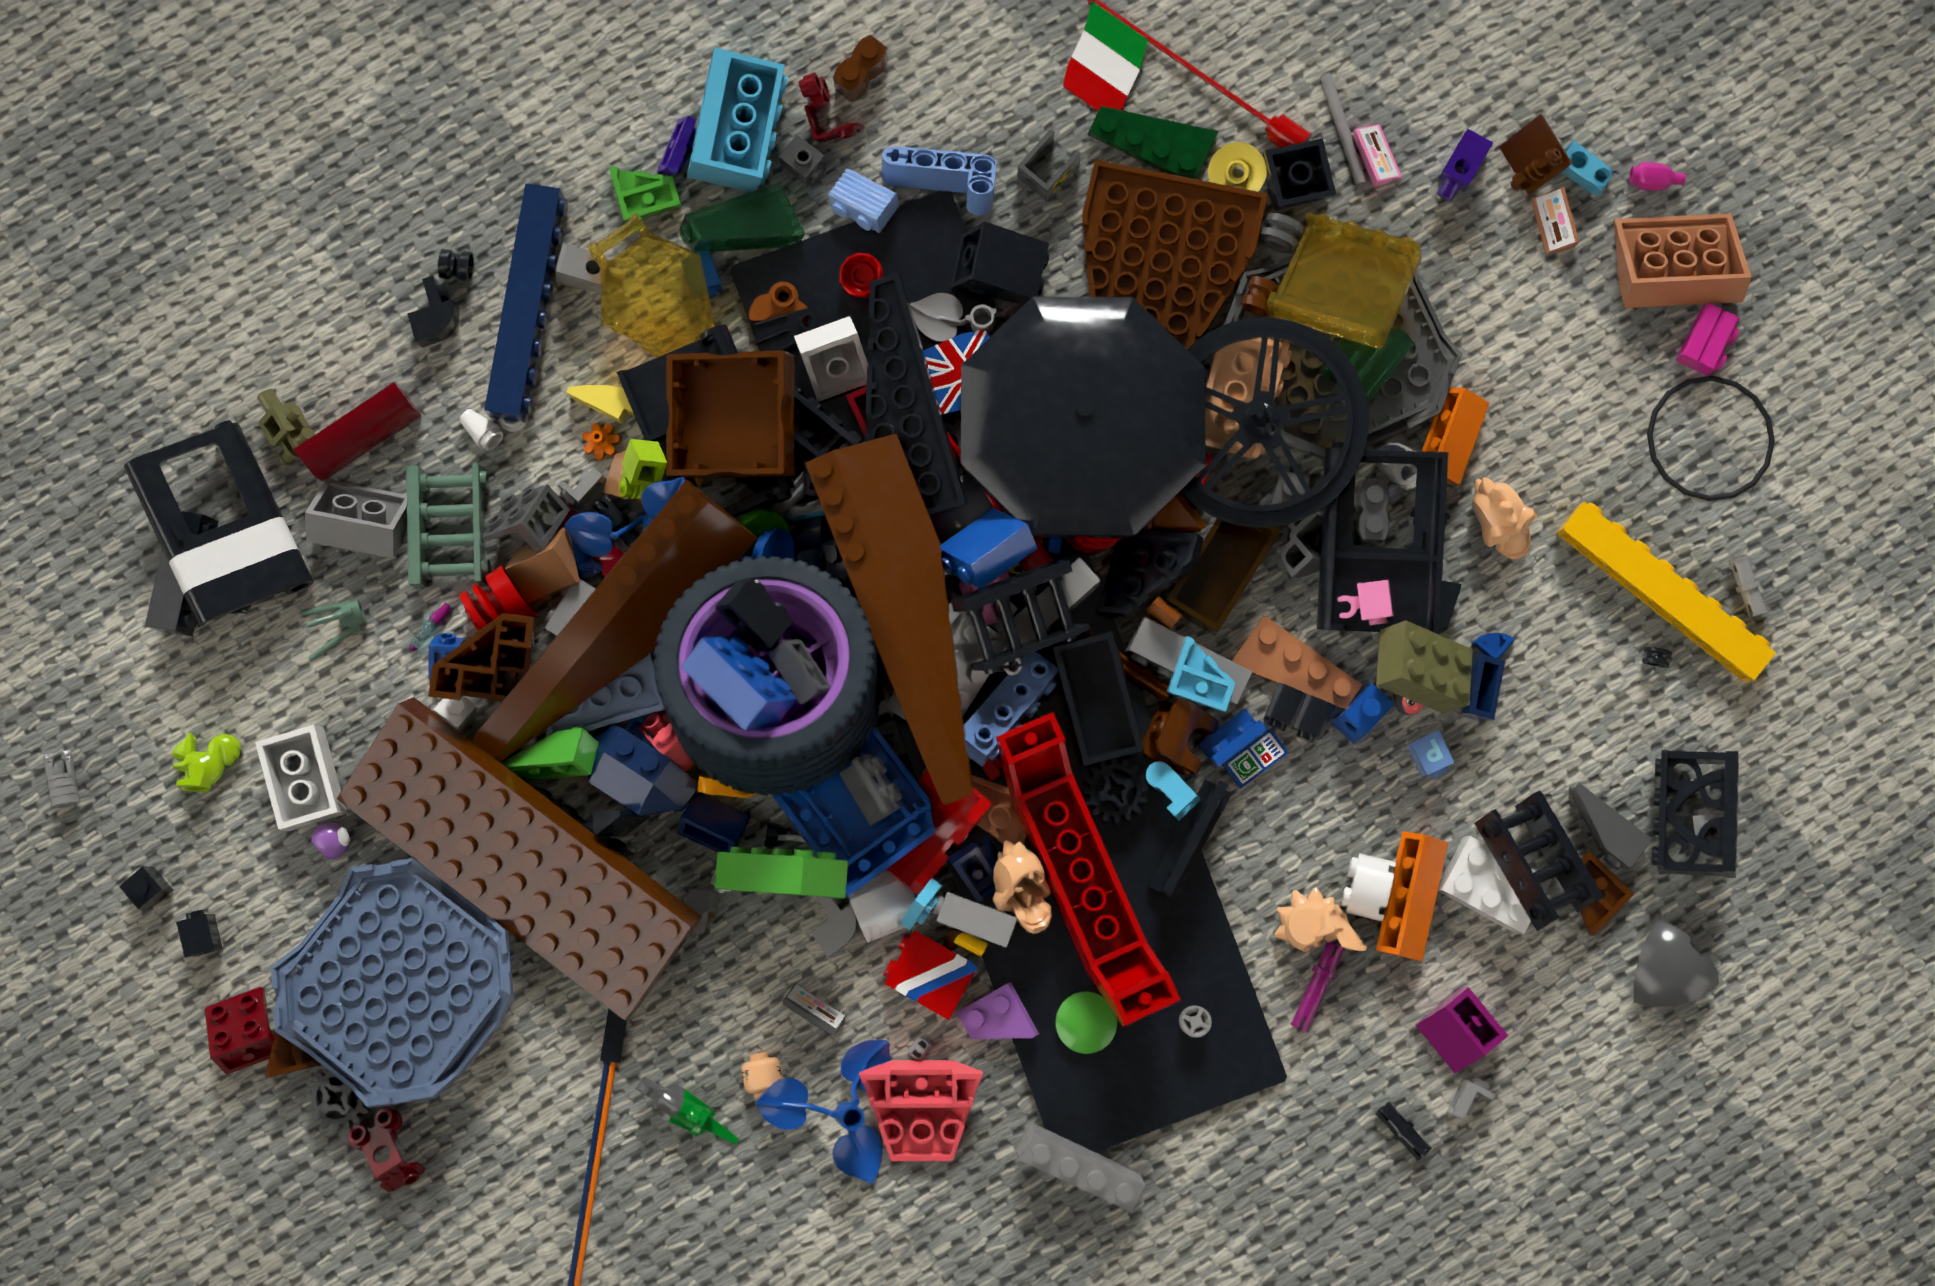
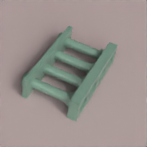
M472 463V475L429 477L418 465L406 466L408 584L414 588H427V580H431V577L474 575L476 583L486 585L485 576L491 573V563L489 559H486L485 539L482 536L485 533L484 489L489 488L488 472L484 471V468L479 463ZM473 487V504L430 506L429 503H425V492H429L431 488ZM473 516L474 533L430 535L429 532L426 533V521H430V518ZM474 545V563L431 565L430 562H426V550H430L431 547Z

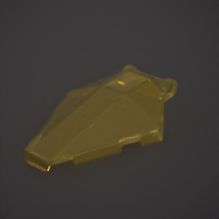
M635 213L629 217L630 221L599 242L593 241L587 248L601 270L602 324L621 336L624 335L639 344V347L655 357H659L699 340V335L705 330L714 327L715 321L701 255L651 233L638 213ZM635 231L638 232L640 235L639 239L622 249L609 260L606 258L604 252Z

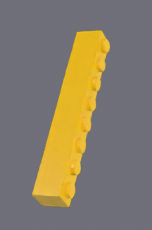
M1584 501L1574 509L1556 532L1557 535L1744 683L1754 681L1776 654L1770 648L1771 644L1768 640L1760 635H1753L1746 629L1747 625L1740 618L1729 616L1722 610L1723 606L1712 597L1706 598L1698 591L1699 587L1688 578L1682 579L1674 572L1675 568L1669 562L1663 559L1658 560L1650 553L1651 549L1645 543L1639 540L1634 541L1626 534L1627 530L1622 525L1614 521L1611 523L1603 516V511L1593 503L1587 504Z

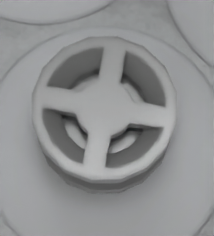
M1188 1006L1180 1014L1179 1025L1182 1031L1189 1036L1202 1037L1211 1028V1016L1202 1007Z

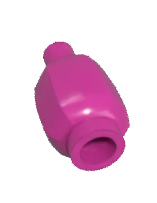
M1641 162L1638 166H1632L1629 173V183L1635 184L1641 190L1660 191L1669 188L1672 184L1684 185L1686 181L1685 173H1675L1669 166L1656 162Z

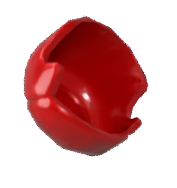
M856 253L847 257L840 267L839 282L847 294L853 297L867 298L870 294V281L884 277L882 265L874 256L868 253Z

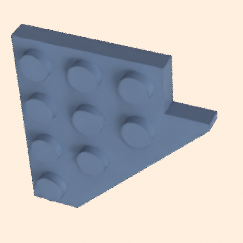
M648 654L546 729L548 736L556 731L571 730L573 727H580L590 731L663 710L664 706L655 682L654 673L656 672L654 670L652 654Z

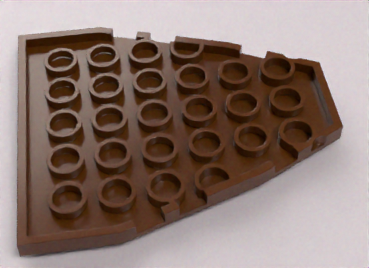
M1095 159L1082 212L1090 297H1133L1178 342L1188 349L1206 334L1253 258L1268 193Z

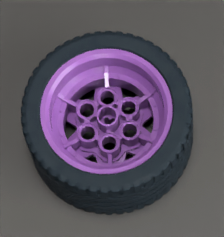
M764 556L753 560L752 558L743 559L742 562L735 561L731 562L729 566L725 567L723 565L716 568L717 571L707 573L702 580L698 579L693 583V587L687 588L682 593L683 596L676 600L673 604L674 608L669 610L666 615V621L662 623L661 633L658 634L656 641L657 646L654 652L656 658L654 660L655 682L658 694L677 739L685 753L688 754L694 764H697L700 770L704 773L707 772L709 777L719 780L721 784L727 787L730 785L732 789L738 791L745 790L746 793L750 794L759 793V795L767 796L768 794H773L774 796L782 795V793L786 792L787 794L796 793L797 790L804 791L809 789L810 786L820 785L823 780H829L834 777L836 772L840 773L846 768L845 765L847 763L850 764L852 759L856 758L855 755L861 752L864 748V743L869 740L870 732L876 724L875 718H878L879 705L881 703V682L873 636L863 609L860 608L857 599L852 597V593L847 587L844 588L839 580L833 579L832 575L826 571L822 572L820 568L814 565L809 566L806 562L800 560L796 562L791 558L780 559V557L773 556L766 558ZM749 577L760 581L765 586L766 593L786 609V615L793 621L775 644L779 645L784 640H792L791 633L808 640L812 644L805 645L822 674L826 675V680L831 686L827 694L808 703L800 704L796 700L776 727L744 730L681 668L702 638L736 636L743 639L740 633L714 606L737 580ZM748 645L747 650L754 657L765 661L769 666V671L776 678L785 681L770 658L769 651H755L753 647Z

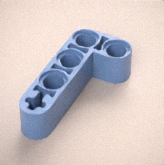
M891 146L883 151L882 180L887 185L967 193L966 207L970 213L985 215L992 210L996 179V161L993 157L985 154Z

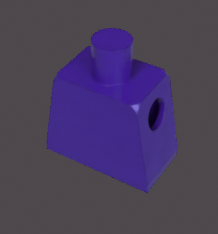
M1467 128L1438 177L1443 182L1436 194L1442 199L1452 202L1458 190L1464 192L1489 152L1493 142ZM1456 166L1463 168L1464 174L1457 173L1455 170Z

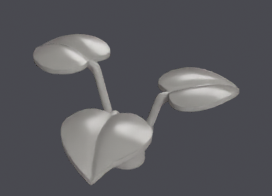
M1041 278L1043 289L1039 297H1044V279ZM948 293L930 295L920 301L911 303L910 306L917 328L927 338L936 342H944L956 336L957 326H964L967 323H971L973 331L986 330L989 334L994 328V317L1004 318L1008 316L1010 319L1023 304L994 299L995 306L1003 312H998L994 308L991 309L987 305H978L963 320H960L963 315L961 303L956 297Z

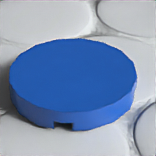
M779 528L764 531L755 544L752 554L753 559L764 556L771 558L773 556L780 557V559L791 558L795 561V545L791 534L785 529Z

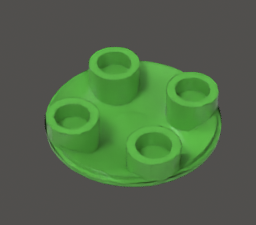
M1079 992L1071 995L1061 1004L1056 1015V1029L1061 1041L1068 1048L1078 1053L1090 1054L1104 1049L1112 1041L1117 1029V1017L1103 996L1093 992Z

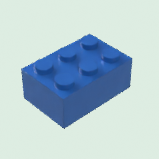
M736 636L702 638L681 668L744 730L776 727L797 700L790 692V686L782 679L776 678L769 671V666L765 661L754 657L747 650L748 645L742 639Z

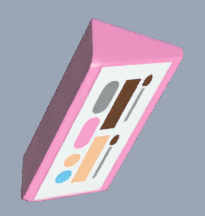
M1380 124L1355 129L1352 137L1374 188L1402 178Z

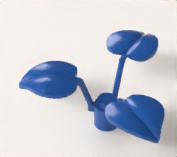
M681 477L649 485L642 494V505L647 512L646 515H640L637 520L617 532H612L613 524L609 518L594 512L581 513L571 517L565 523V529L576 546L584 553L591 556H604L613 548L612 539L619 538L639 524H643L645 529L684 483L685 479Z
M882 1039L867 1040L858 1043L847 1051L842 1059L840 1071L845 1079L853 1081L850 1087L852 1101L840 1103L835 1111L806 1103L808 1100L806 1086L797 1079L783 1078L774 1082L757 1099L756 1107L759 1113L767 1122L784 1130H792L802 1126L806 1121L805 1109L835 1118L836 1122L845 1128L849 1134L839 1137L834 1144L832 1155L835 1165L840 1171L849 1176L873 1183L881 1164L882 1144L878 1133L870 1126L863 1125L865 1115L862 1109L858 1107L860 1101L857 1098L856 1088L858 1085L861 1090L866 1092L859 1072L891 1061L890 1043Z

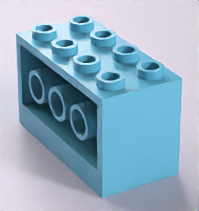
M715 47L708 69L687 172L688 178L756 193L759 185L764 186L771 165V160H767L766 157L770 158L777 132L772 130L776 129L782 110V104L777 102H781L788 76L783 75L784 64Z

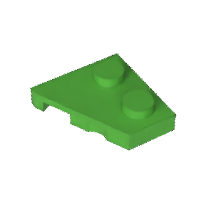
M614 166L609 167L625 223L682 207L673 176L650 175L648 172L636 170V172L619 170L618 167Z

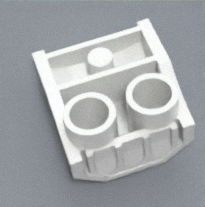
M885 870L849 896L850 903L867 943L905 928L900 922L916 899L913 891L888 870Z

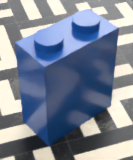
M992 508L941 545L942 565L947 574H953L961 578L964 583H970L982 589L1035 551L1037 546L1027 523Z

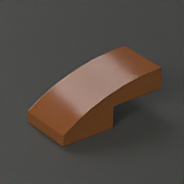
M1160 596L1156 598L1146 612L1159 625L1169 630H1172L1183 616Z

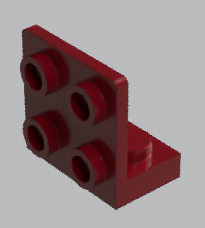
M262 987L244 992L205 1008L210 1059L226 1075L269 1059L275 1034L270 1030L266 997Z

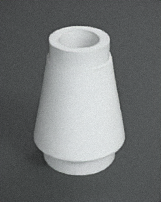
M472 409L466 410L461 415L459 422L479 448H485L487 451H490L502 441L503 433L500 431L499 425L474 412Z

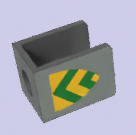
M1052 129L1044 135L1018 165L1017 177L1045 201H1048L1080 164L1081 153L1077 150L1048 184L1032 173L1030 169L1054 143L1055 131Z

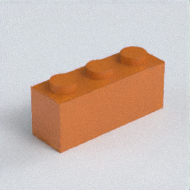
M1466 388L1448 389L1442 410L1439 415L1434 417L1422 451L1448 452L1447 484L1460 485L1489 406L1488 401Z

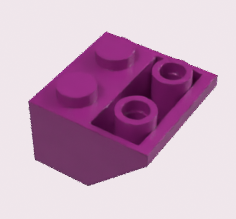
M1464 986L1458 988L1415 1024L1453 1073H1457L1484 1057L1508 1037V1034L1471 989Z

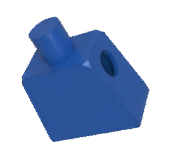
M1369 682L1331 724L1354 744L1378 723L1394 703L1374 684ZM1348 723H1350L1351 725H1353L1356 730H1354L1352 727H1350V725H1349Z

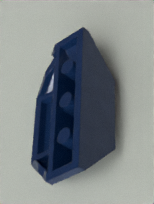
M607 725L597 728L592 735L599 742L596 750L591 775H588L589 784L630 811H633L636 815L643 816L683 811L697 792L698 783L675 762L623 728Z

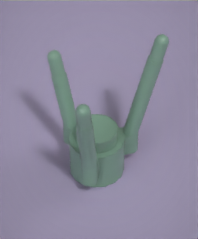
M350 599L342 603L314 607L299 612L301 616L336 611L334 614L307 622L306 626L308 628L337 619L342 628L345 626L349 627L310 655V661H314L351 634L362 630L360 624L367 622V619L358 599L355 601Z

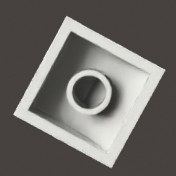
M850 316L794 336L818 402L866 385L868 363Z

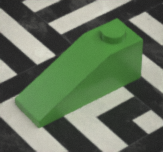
M573 727L571 730L554 732L503 761L501 764L523 781L591 775L599 742L590 736L587 730Z

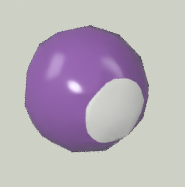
M324 822L313 831L311 842L328 860L337 859L349 848L350 836L346 827L337 822Z

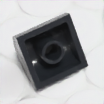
M1323 138L1265 150L1266 185L1271 203L1276 210L1330 199L1337 195Z

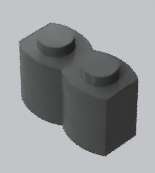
M1364 480L1356 490L1354 505L1358 517L1354 524V536L1358 545H1380L1387 537L1389 519L1385 509L1389 502V488L1386 481Z

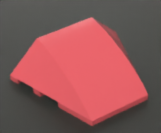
M891 1060L859 1072L891 1161H953L983 1071L954 1060Z

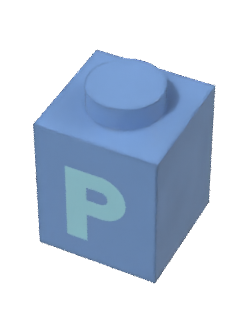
M1439 730L1407 744L1422 777L1430 774L1431 778L1435 779L1448 773L1447 766L1454 764L1453 758Z

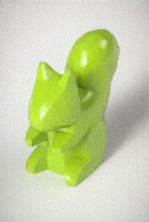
M188 733L186 738L177 744L172 751V756L180 761L173 764V768H176L179 772H185V778L178 780L176 786L182 787V791L209 792L212 785L223 775L225 765L231 766L235 760L239 759L241 744L238 739L229 734H219L209 742L206 752H198L196 737L192 733Z

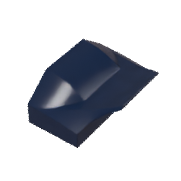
M985 836L978 842L969 844L948 857L949 862L978 903L996 892L993 873L998 861V851L988 836Z

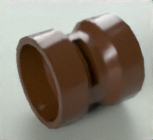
M1251 276L1248 284L1249 294L1244 295L1240 306L1250 313L1268 316L1271 308L1269 301L1275 297L1279 286L1264 277Z

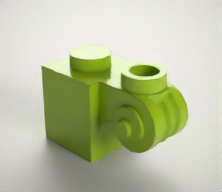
M637 439L629 440L622 461L624 470L621 473L622 479L619 482L620 496L642 500V494L649 485L661 482L667 461L659 442Z

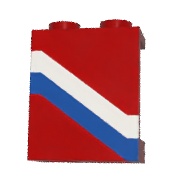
M916 930L913 931L912 935L906 932L898 946V949L902 951L897 962L891 959L883 973V976L887 977L884 984L949 1020L979 965L965 959Z

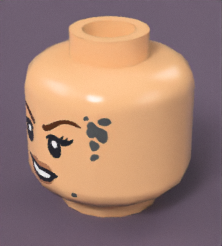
M768 1052L751 1054L750 1061L745 1062L741 1066L744 1089L747 1093L753 1094L754 1099L759 1098L774 1082L783 1079L780 1060L776 1057H768Z

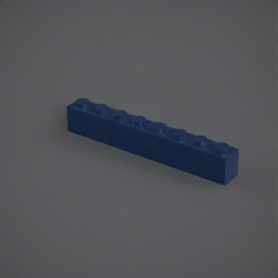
M525 183L484 411L490 418H503L508 421H522L525 423L526 414L530 415L532 411L533 398L530 397L531 386L536 385L538 378V369L535 368L536 358L541 357L543 350V340H540L541 330L546 329L548 322V312L545 311L546 302L551 301L553 294V284L550 283L551 274L556 272L558 256L555 255L556 245H560L563 238V228L560 227L561 216L565 217L568 210V200L564 199L565 197L560 188Z

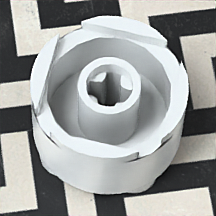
M1359 853L1358 858L1352 857L1347 873L1348 877L1353 878L1351 888H1344L1340 905L1346 907V913L1383 921L1384 915L1378 913L1380 909L1387 908L1394 873L1388 872V869L1394 868L1396 862Z

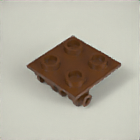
M1542 114L1538 115L1499 146L1515 172L1510 182L1511 187L1515 191L1526 190L1528 195L1533 194L1573 164Z

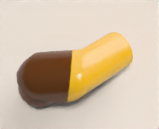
M956 928L949 929L945 933L946 937L943 939L944 945L951 950L957 949L960 946L980 957L987 947V942Z

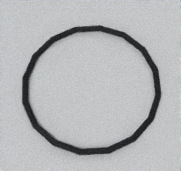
M1716 376L1687 379L1668 390L1653 409L1647 431L1650 456L1663 479L1684 495L1707 501L1734 498L1755 486L1770 466L1775 444L1771 417L1759 398L1738 382ZM1714 381L1733 386L1751 398L1765 418L1769 438L1765 462L1752 481L1731 493L1706 495L1687 490L1668 476L1656 457L1653 430L1657 413L1672 394L1689 384Z

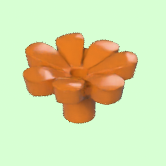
M594 423L592 425V432H584L582 434V439L588 442L584 446V452L587 455L594 452V457L597 461H603L605 453L613 457L617 453L613 445L620 444L621 437L612 434L615 429L613 425L607 423L602 428L599 423Z

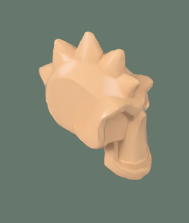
M1483 477L1482 480L1476 479L1472 508L1481 525L1484 543L1488 547L1496 545L1495 549L1507 558L1519 559L1524 557L1531 543L1528 527L1537 518L1536 512L1532 508L1524 506L1518 494L1506 483H1494L1486 477Z
M1005 840L1003 852H998L997 854L998 861L993 873L996 889L993 901L998 911L1014 912L1019 924L1027 932L1032 934L1039 933L1048 927L1051 919V905L1044 901V898L1050 895L1051 889L1045 879L1043 865L1038 856L1032 851L1027 850L1021 842L1014 844Z
M1317 887L1312 889L1307 898L1297 890H1293L1291 907L1277 908L1282 924L1278 927L1274 936L1289 942L1294 948L1308 952L1311 946L1320 947L1322 946V941L1330 942L1337 938L1345 949L1365 951L1367 949V946L1362 944V940H1360L1357 933L1351 927L1347 914L1343 913L1338 904H1334L1333 897L1323 898Z

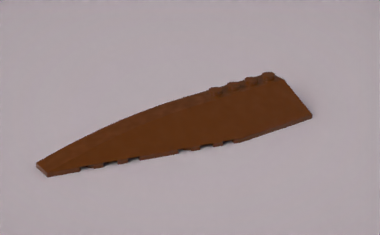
M897 434L833 450L805 463L858 601L869 622L879 654L942 804L946 806L973 794L969 756L966 750V733L962 719V703L957 681L958 672L953 633L950 627V610L946 596V580L941 558V543Z
M686 479L471 738L470 742L487 752L497 761H503L653 652L657 646L656 641L658 634L661 633L662 623L666 621V615L669 610L674 608L673 604L676 600L683 596L682 593L687 588L693 587V583L698 579L702 580L705 578L704 575L711 571L713 573L717 571L716 568L723 565L726 567L731 562L739 561L758 537Z

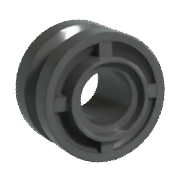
M1279 213L1267 214L1264 221L1267 227L1260 230L1259 240L1275 251L1288 254L1296 253L1299 247V242L1296 239L1303 237L1306 230L1305 227L1290 216Z

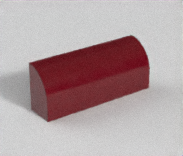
M393 382L294 448V451L310 472L323 482L419 418L421 414L406 392Z

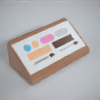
M1564 187L1531 198L1545 253L1551 254L1575 248L1579 243Z

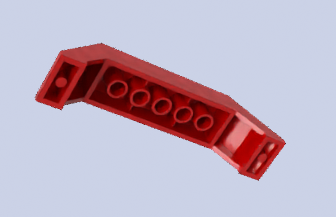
M1052 712L996 736L1010 798L1015 811L1025 829L1034 854L1038 856L1043 865L1045 879L1050 886L1051 893L1084 968L1122 1026L1180 1001L1168 971L1164 969L1144 937L1074 779L1064 742L1066 740L1054 713Z

